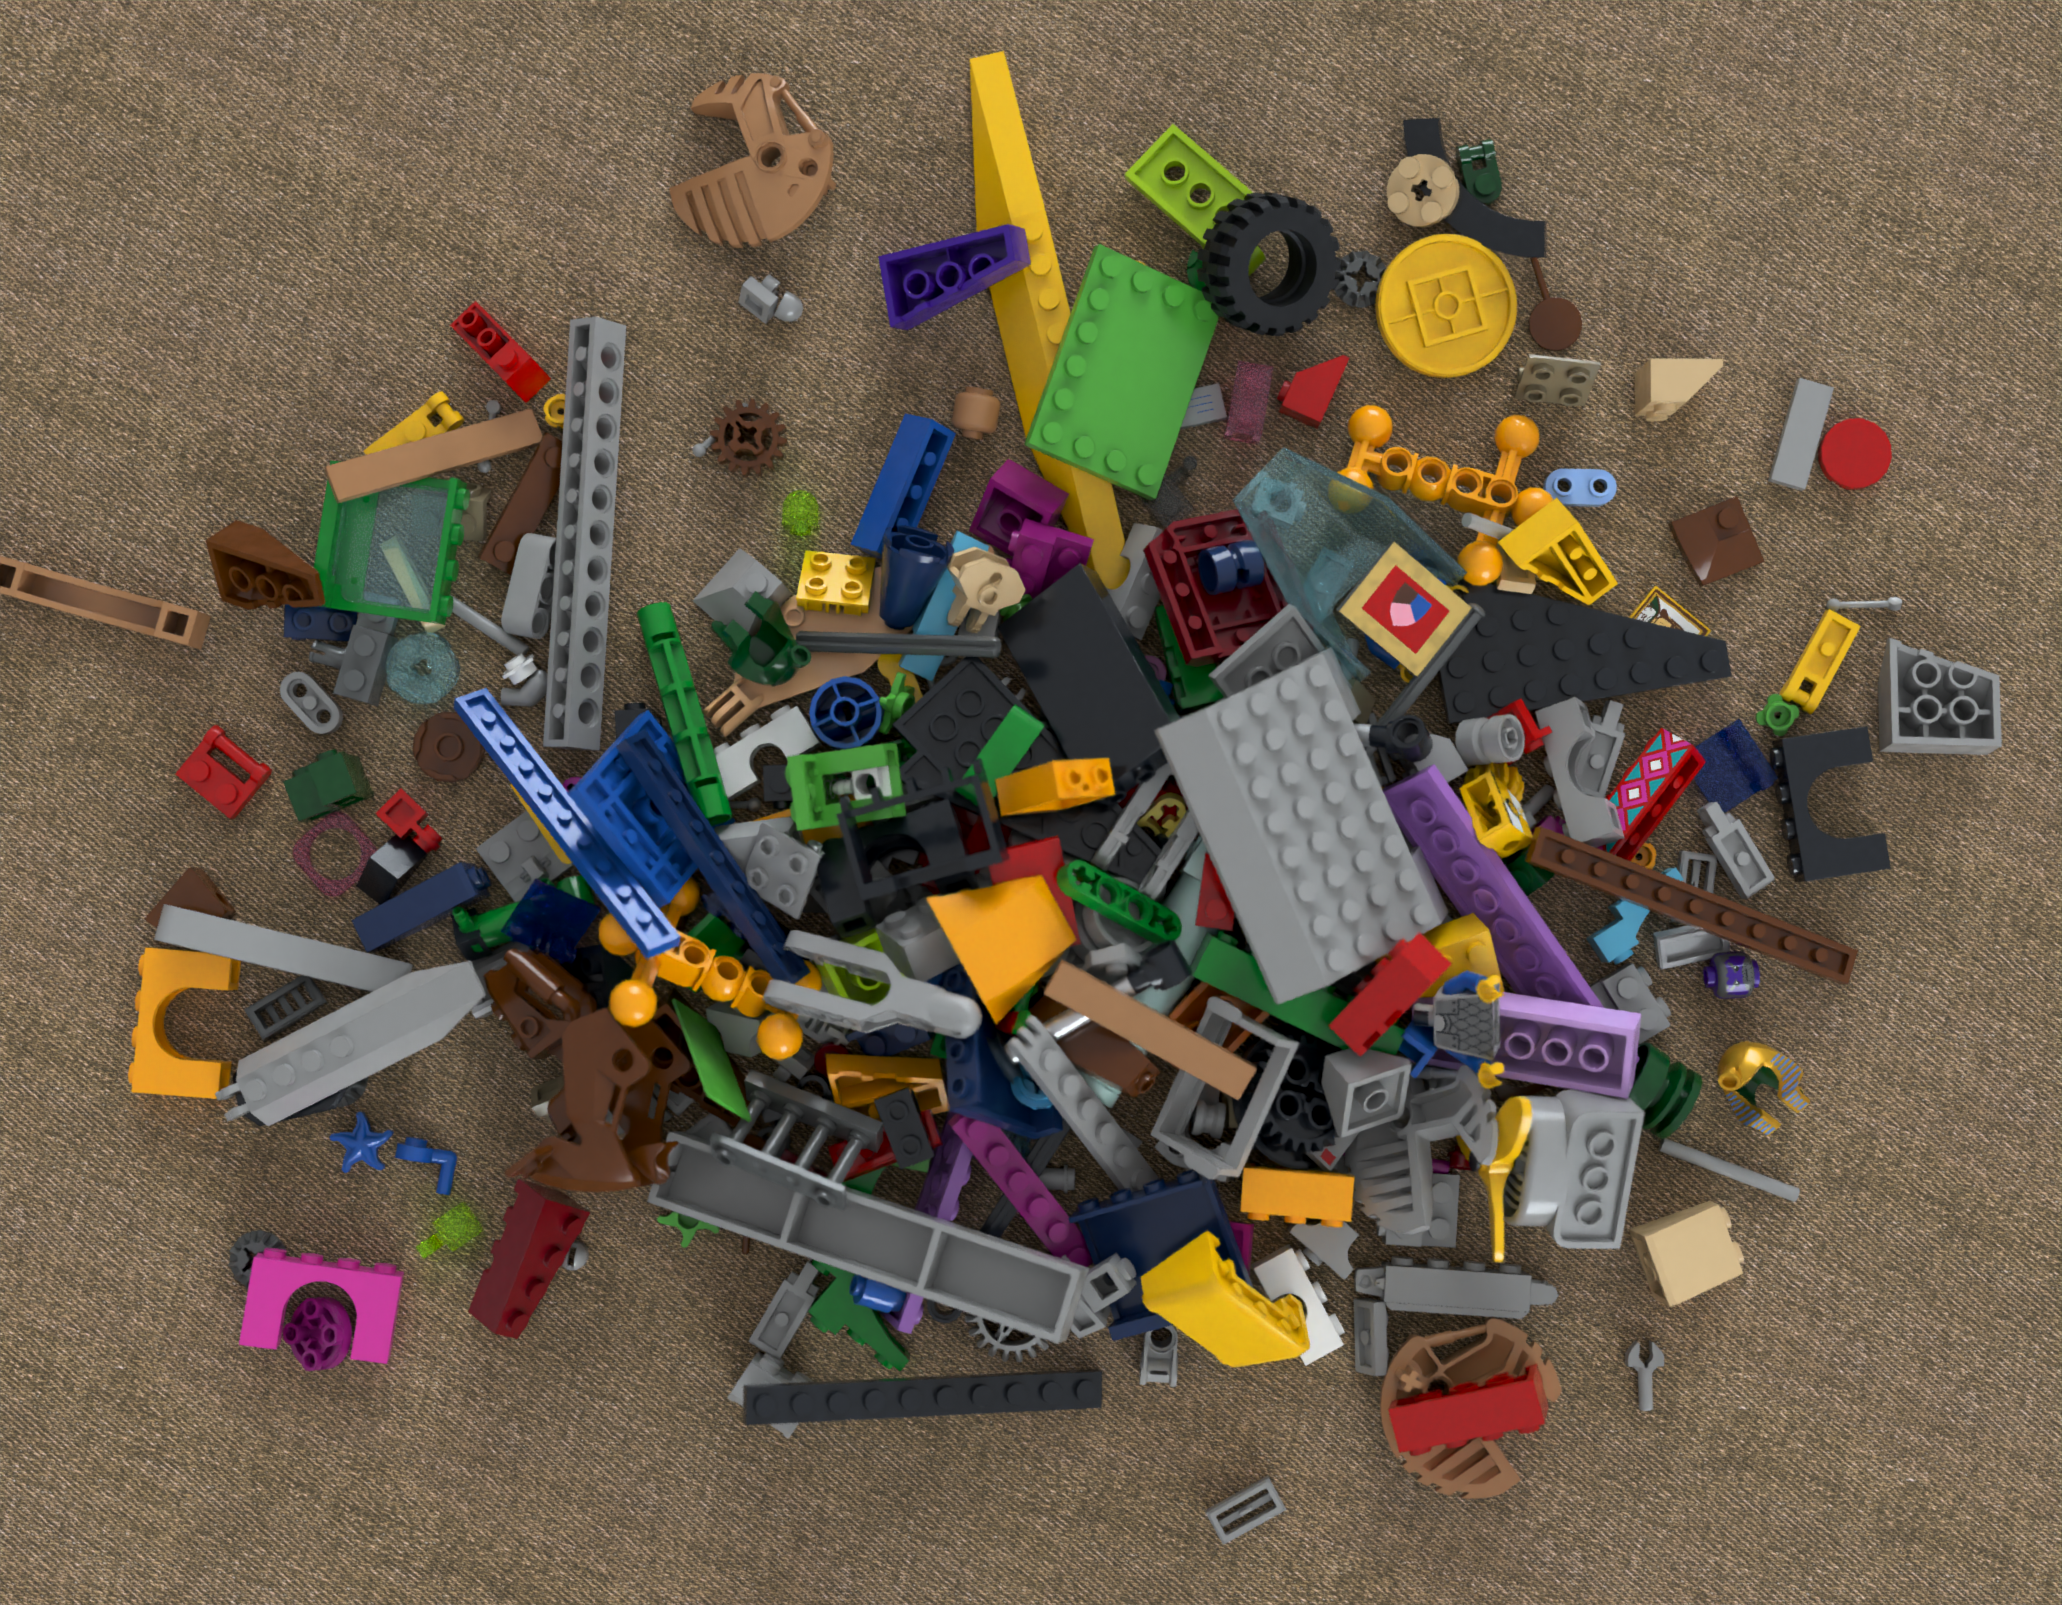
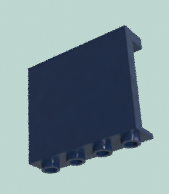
M960 963L942 972L943 989L949 993L974 1000L982 1015L981 1024L972 1035L966 1038H955L945 1035L949 1111L1034 1140L1063 1131L1062 1116L1053 1104L1050 1109L1043 1107L1034 1110L1029 1106L1021 1104L1015 1097L1011 1088V1082L997 1064L986 1036L994 1039L996 1031H998L1006 1043L1012 1038L1018 1037L1004 1033L995 1027V1021L963 964ZM1044 991L1038 992L1030 998L1028 1011L1045 995ZM1034 1079L1029 1080L1030 1082H1033L1035 1084L1038 1093L1039 1090H1041V1088L1034 1081Z
M1190 1169L1176 1176L1177 1179L1165 1183L1163 1178H1159L1144 1184V1189L1131 1192L1130 1188H1125L1110 1195L1111 1199L1099 1202L1098 1198L1094 1197L1077 1204L1078 1209L1068 1218L1070 1223L1079 1222L1094 1266L1117 1253L1121 1260L1127 1258L1135 1268L1136 1277L1134 1280L1136 1285L1129 1293L1109 1304L1114 1321L1108 1329L1113 1341L1173 1325L1156 1312L1149 1311L1144 1305L1141 1276L1206 1231H1209L1219 1239L1220 1245L1215 1249L1223 1261L1227 1259L1232 1260L1236 1276L1253 1288L1214 1179H1208L1195 1170Z

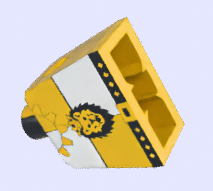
M1491 770L1459 788L1467 811L1472 817V824L1478 841L1487 848L1494 849L1501 858H1506L1531 844L1533 835L1520 803ZM1491 800L1496 804L1493 809L1488 807Z

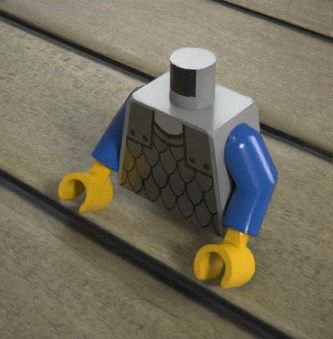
M1464 971L1446 981L1439 988L1434 997V1005L1415 1004L1414 1025L1434 1027L1435 1046L1444 1049L1446 1053L1467 1065L1478 1074L1481 1086L1489 1089L1502 1084L1495 1075L1504 1072V1065L1502 1063L1492 1064L1490 1061L1494 1060L1500 1048V997L1503 996V992H1500L1501 979L1498 975L1488 978L1471 971Z

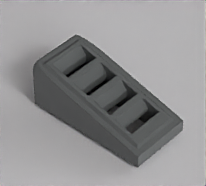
M301 975L245 1008L244 1011L263 1041L267 1042L327 1003L313 979ZM302 985L313 1000L309 1004H306L297 990ZM290 993L300 1007L295 1012L285 998ZM276 1002L280 1003L287 1014V1017L282 1020L272 1006ZM267 1010L275 1024L268 1027L260 1013Z

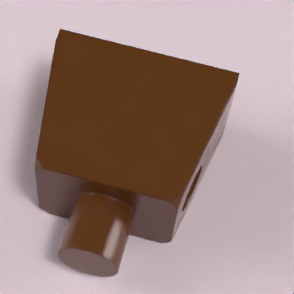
M189 867L144 920L157 928L164 904L229 920L235 915L236 910L205 871L201 868Z

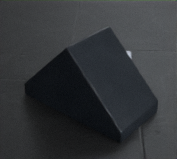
M396 834L369 857L356 887L381 905L397 895L428 854L409 835L402 840Z

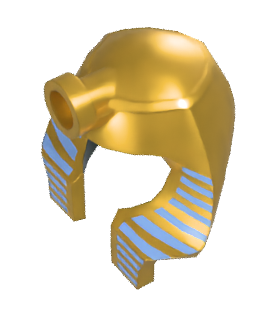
M1743 1041L1732 1045L1722 1055L1717 1070L1718 1083L1740 1123L1760 1130L1767 1136L1780 1127L1781 1123L1763 1109L1757 1108L1755 1091L1760 1084H1768L1770 1087L1778 1090L1777 1097L1796 1113H1799L1809 1105L1810 1099L1804 1095L1801 1086H1798L1804 1074L1802 1069L1781 1052L1765 1044Z

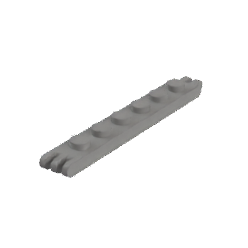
M1030 1015L1025 1021L1030 1031L1021 1026L1016 1032L1022 1043L1018 1039L1012 1038L1007 1045L1119 1190L1130 1188L1131 1192L1144 1189V1184L1159 1179L1042 1023L1036 1017Z

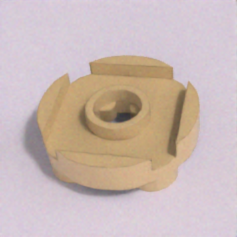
M1418 154L1402 159L1391 173L1386 190L1388 207L1397 218L1408 225L1420 228L1433 226L1443 218H1447L1453 212L1459 198V184L1452 168L1444 160L1428 154ZM1422 181H1428L1427 188L1432 190L1430 197L1424 196L1422 201H1418L1414 189L1416 185L1420 186Z

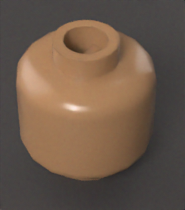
M966 386L965 392H960L956 395L952 425L962 430L963 438L983 440V434H991L996 431L1001 404L999 399L993 396L994 391Z

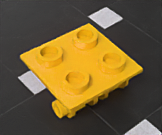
M805 550L796 595L797 606L804 607V611H822L824 603L825 613L830 612V606L833 604L836 605V614H840L841 605L844 606V614L860 617L862 613L869 614V598L876 558Z

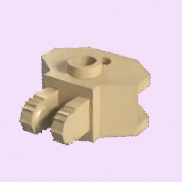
M977 547L953 553L947 568L955 583L952 592L956 597L947 614L948 624L959 627L971 607L972 609L969 617H967L965 626L968 632L978 633L989 614L995 616L999 609L1020 602L1026 591L1018 572L1009 566L1005 558Z

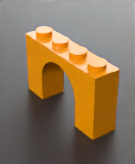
M145 948V952L141 955L138 965L139 975L142 976L141 990L137 992L135 998V1009L139 1012L138 1026L134 1027L131 1038L132 1046L135 1048L134 1062L130 1064L128 1071V1081L132 1084L131 1092L217 1099L215 1093L230 1086L232 1061L197 1059L179 1053L167 1039L164 1029V1018L171 1001L187 989L238 990L241 961L194 950Z

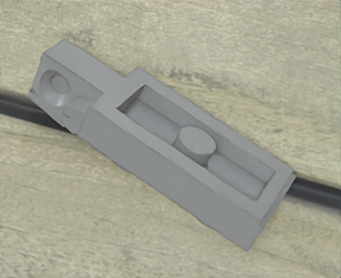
M1612 700L1605 701L1600 716H1592L1591 723L1596 738L1583 750L1577 766V776L1582 789L1587 795L1593 797H1605L1626 734L1623 733L1625 725L1618 723L1624 704Z
M1718 802L1707 803L1696 810L1706 826L1702 831L1707 843L1741 899H1748L1775 880L1774 875L1740 819H1735L1731 813L1724 814Z
M811 1259L807 1261L800 1275L792 1271L789 1277L784 1279L748 1341L778 1360L784 1355L806 1317L809 1308L817 1298L816 1294L820 1287L813 1284L819 1271L811 1264Z

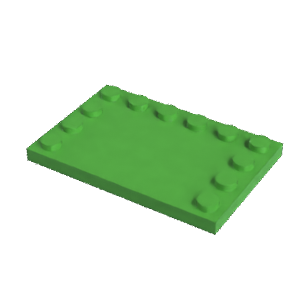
M1101 244L1094 246L1024 445L1148 500L1156 499L1219 318L1211 309L1213 302L1205 300L1202 291Z

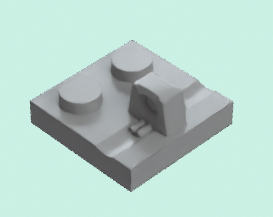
M527 810L475 848L514 902L539 893L541 891L539 882L543 878H548L553 882L575 866L573 863L564 864L559 860Z

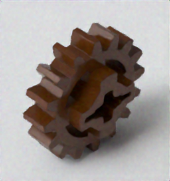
M750 399L748 407H744L740 400H736V410L734 411L725 406L723 410L726 417L724 419L714 418L715 423L719 426V430L710 431V436L718 440V442L711 445L712 451L722 452L717 458L718 462L723 465L729 461L728 471L732 474L738 468H741L744 478H748L750 470H754L758 477H761L762 467L764 466L773 471L775 469L772 462L774 457L781 460L784 458L779 447L788 446L787 439L780 437L781 434L787 432L785 424L776 425L781 419L780 414L775 412L769 415L770 406L767 403H764L760 409L757 408L755 399ZM755 416L758 419L756 421H744L742 417ZM731 426L733 428V438L726 445L727 431ZM740 428H743L750 435H754L755 443L759 449H756L747 441L744 442L745 440ZM772 431V443L767 451L765 439ZM743 455L755 456L757 458L753 461L740 460Z

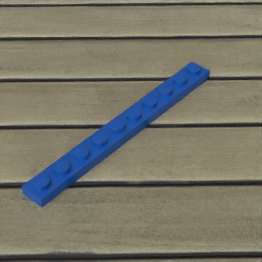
M484 688L455 698L454 710L645 958L649 959L677 947L681 936L569 797L567 790L488 689Z

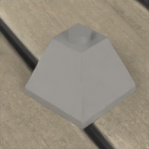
M739 548L693 599V602L712 619L721 621L724 625H728L731 620H735L753 637L759 631L762 620L744 605L752 594L756 591L764 598L778 602L781 607L792 593L783 582L761 563Z
M1351 1048L1325 1056L1321 1084L1336 1133L1340 1138L1403 1117L1412 1065L1409 1059L1368 1049L1359 1057Z

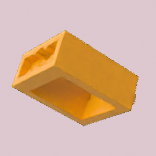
M1109 758L1052 761L995 779L1001 816L1058 812L1115 795Z

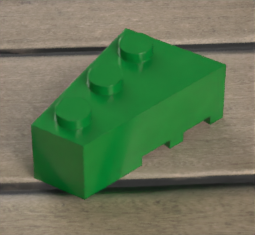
M1164 605L1155 607L1154 615L1170 682L1173 684L1172 691L1178 715L1205 709L1213 705L1218 699L1223 698V695L1208 676L1216 669L1215 663L1199 667L1186 665Z

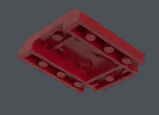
M1235 509L1173 521L1143 549L1186 665L1199 667L1225 661L1288 604L1297 608L1314 634L1317 632L1273 519L1265 517L1262 521L1247 517V512ZM1253 540L1259 547L1264 562V578L1262 583L1243 589L1235 587L1230 592L1209 595L1203 588L1199 577L1198 556L1200 551L1222 545L1227 548L1231 543Z

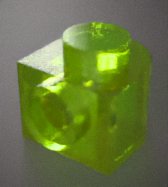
M796 490L790 493L783 502L782 526L784 529H790V534L797 536L811 535V530H820L821 510L816 498L810 492L804 490Z

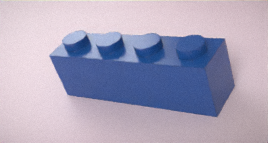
M905 413L850 545L875 558L882 559V541L888 527H891V532H897L899 525L918 526L956 435L955 432L933 419Z

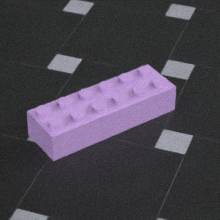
M1503 992V996L1500 997V1048L1494 1060L1490 1061L1492 1064L1502 1063L1504 1065V1072L1495 1076L1628 1099L1635 1080L1642 1014ZM1434 997L1418 998L1413 1003L1412 1020L1415 1004L1434 1005ZM1438 1048L1426 1065L1458 1070L1460 1066L1465 1064L1446 1053L1444 1049Z

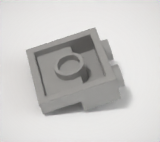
M1626 963L1590 985V988L1604 1008L1642 1014L1638 1044L1643 1043L1671 1026L1667 1020V1017L1671 1015V1011L1661 997L1656 999L1653 997L1648 986L1653 984L1652 980L1642 966L1636 968L1633 963Z
M1432 1173L1433 1209L1431 1229L1414 1234H1402L1377 1224V1236H1382V1242L1386 1245L1456 1248L1460 1175Z

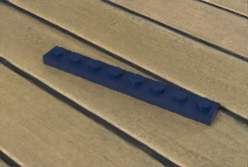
M646 729L618 744L616 748L622 755L624 762L633 771L643 786L645 793L652 799L665 818L667 825L673 830L686 849L688 856L695 862L705 877L709 887L714 890L727 909L729 916L735 921L748 940L750 947L757 953L768 969L771 978L795 984L809 974L811 971L800 956L789 950H783L787 936L757 892L749 886L746 876Z

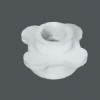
M520 653L504 664L507 670L503 673L502 677L504 679L509 678L513 685L530 676L537 670V667L532 662L534 655L530 654L524 657Z

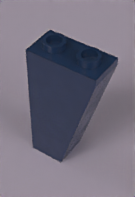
M460 862L351 921L366 952L376 953L453 915V909L460 906L466 909L490 897L491 894L488 887L492 886L483 867L478 868L476 864Z

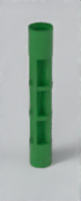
M667 602L647 605L638 610L636 615L688 792L711 826L725 823L733 817L671 605Z

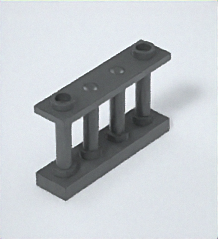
M751 1069L745 1079L746 1098L750 1101L747 1109L752 1121L747 1122L740 1118L728 1138L713 1132L709 1137L712 1157L724 1166H736L813 1198L823 1207H834L844 1211L847 1207L846 1186L841 1184L861 1149L878 1152L883 1143V1122ZM768 1108L782 1114L762 1151L742 1144L763 1109ZM802 1122L814 1127L815 1130L796 1163L793 1165L776 1158V1154L794 1124ZM834 1135L848 1141V1144L829 1177L824 1178L808 1171L827 1137Z

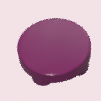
M332 1297L307 1298L297 1307L291 1322L287 1323L283 1328L284 1341L291 1345L294 1356L306 1371L334 1368L344 1360L349 1351L352 1340L350 1318L343 1305Z

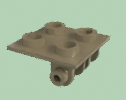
M1529 354L1525 366L1518 368L1517 381H1519L1514 399H1522L1529 402L1558 403L1565 406H1585L1601 362Z

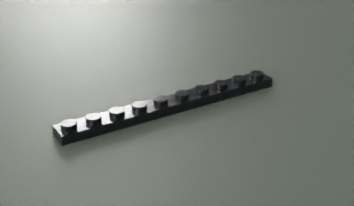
M1098 1369L743 1385V1423L745 1425L1102 1408V1371Z

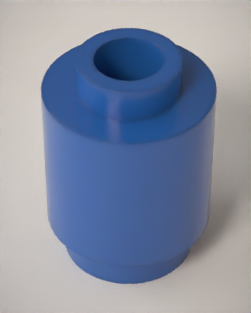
M857 1274L853 1276L850 1283L849 1293L853 1295V1302L857 1305L889 1313L890 1311L898 1312L905 1301L906 1291Z

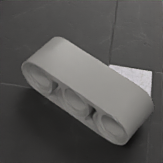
M527 533L522 537L502 612L501 623L506 633L533 639H541L547 633L552 613L556 551L555 537Z

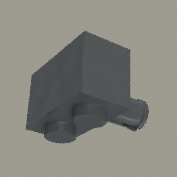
M353 624L346 648L315 640L311 648L325 652V655L310 651L309 661L339 669L333 691L334 694L378 707L398 639L389 634Z

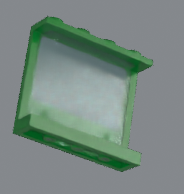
M330 460V465L339 463L340 461ZM428 477L337 504L327 479L314 569L319 572L326 601L325 604L319 607L445 625L446 617H450L453 610V597L450 596L452 581H456L459 572V563L455 558L457 546H461L464 539V526L461 524L463 510H467L470 501L469 489H466L467 483L450 477V480Z

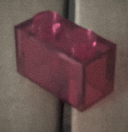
M1238 360L1233 379L1224 439L1252 444L1259 443L1262 437L1273 366Z

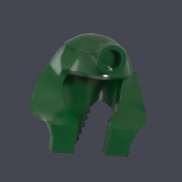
M756 591L744 604L762 620L761 627L755 636L752 637L735 620H731L728 625H724L721 621H713L711 623L713 633L716 634L717 638H720L721 642L732 653L728 660L729 666L740 676L754 683L771 687L784 684L795 676L799 668L805 667L811 661L810 651L805 646L798 645L781 613L779 603L764 598Z

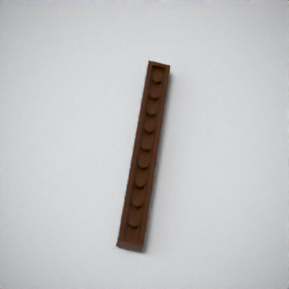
M1544 827L1535 828L1525 859L1526 863L1838 984L1849 983L1858 952L1856 949Z

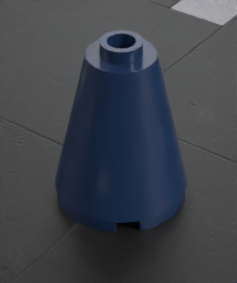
M899 525L897 532H891V527L886 529L882 541L879 615L885 621L886 626L895 630H904L905 627L914 625L952 558L954 548L951 543L946 541V545L943 546L936 542L937 534L917 527Z

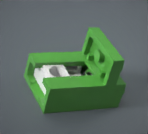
M896 743L787 757L788 765L785 769V776L792 791L793 802L790 806L792 820L796 823L797 831L838 826L837 814L842 813L838 797L840 798L841 795L846 796L847 794L848 796V794L853 795L854 793L855 800L851 801L853 809L873 804L871 792L866 786V780L870 774L876 781V787L881 789L884 800L903 795ZM852 773V779L845 778L844 780L840 778L842 780H836L835 774ZM905 803L855 816L856 822L906 816Z

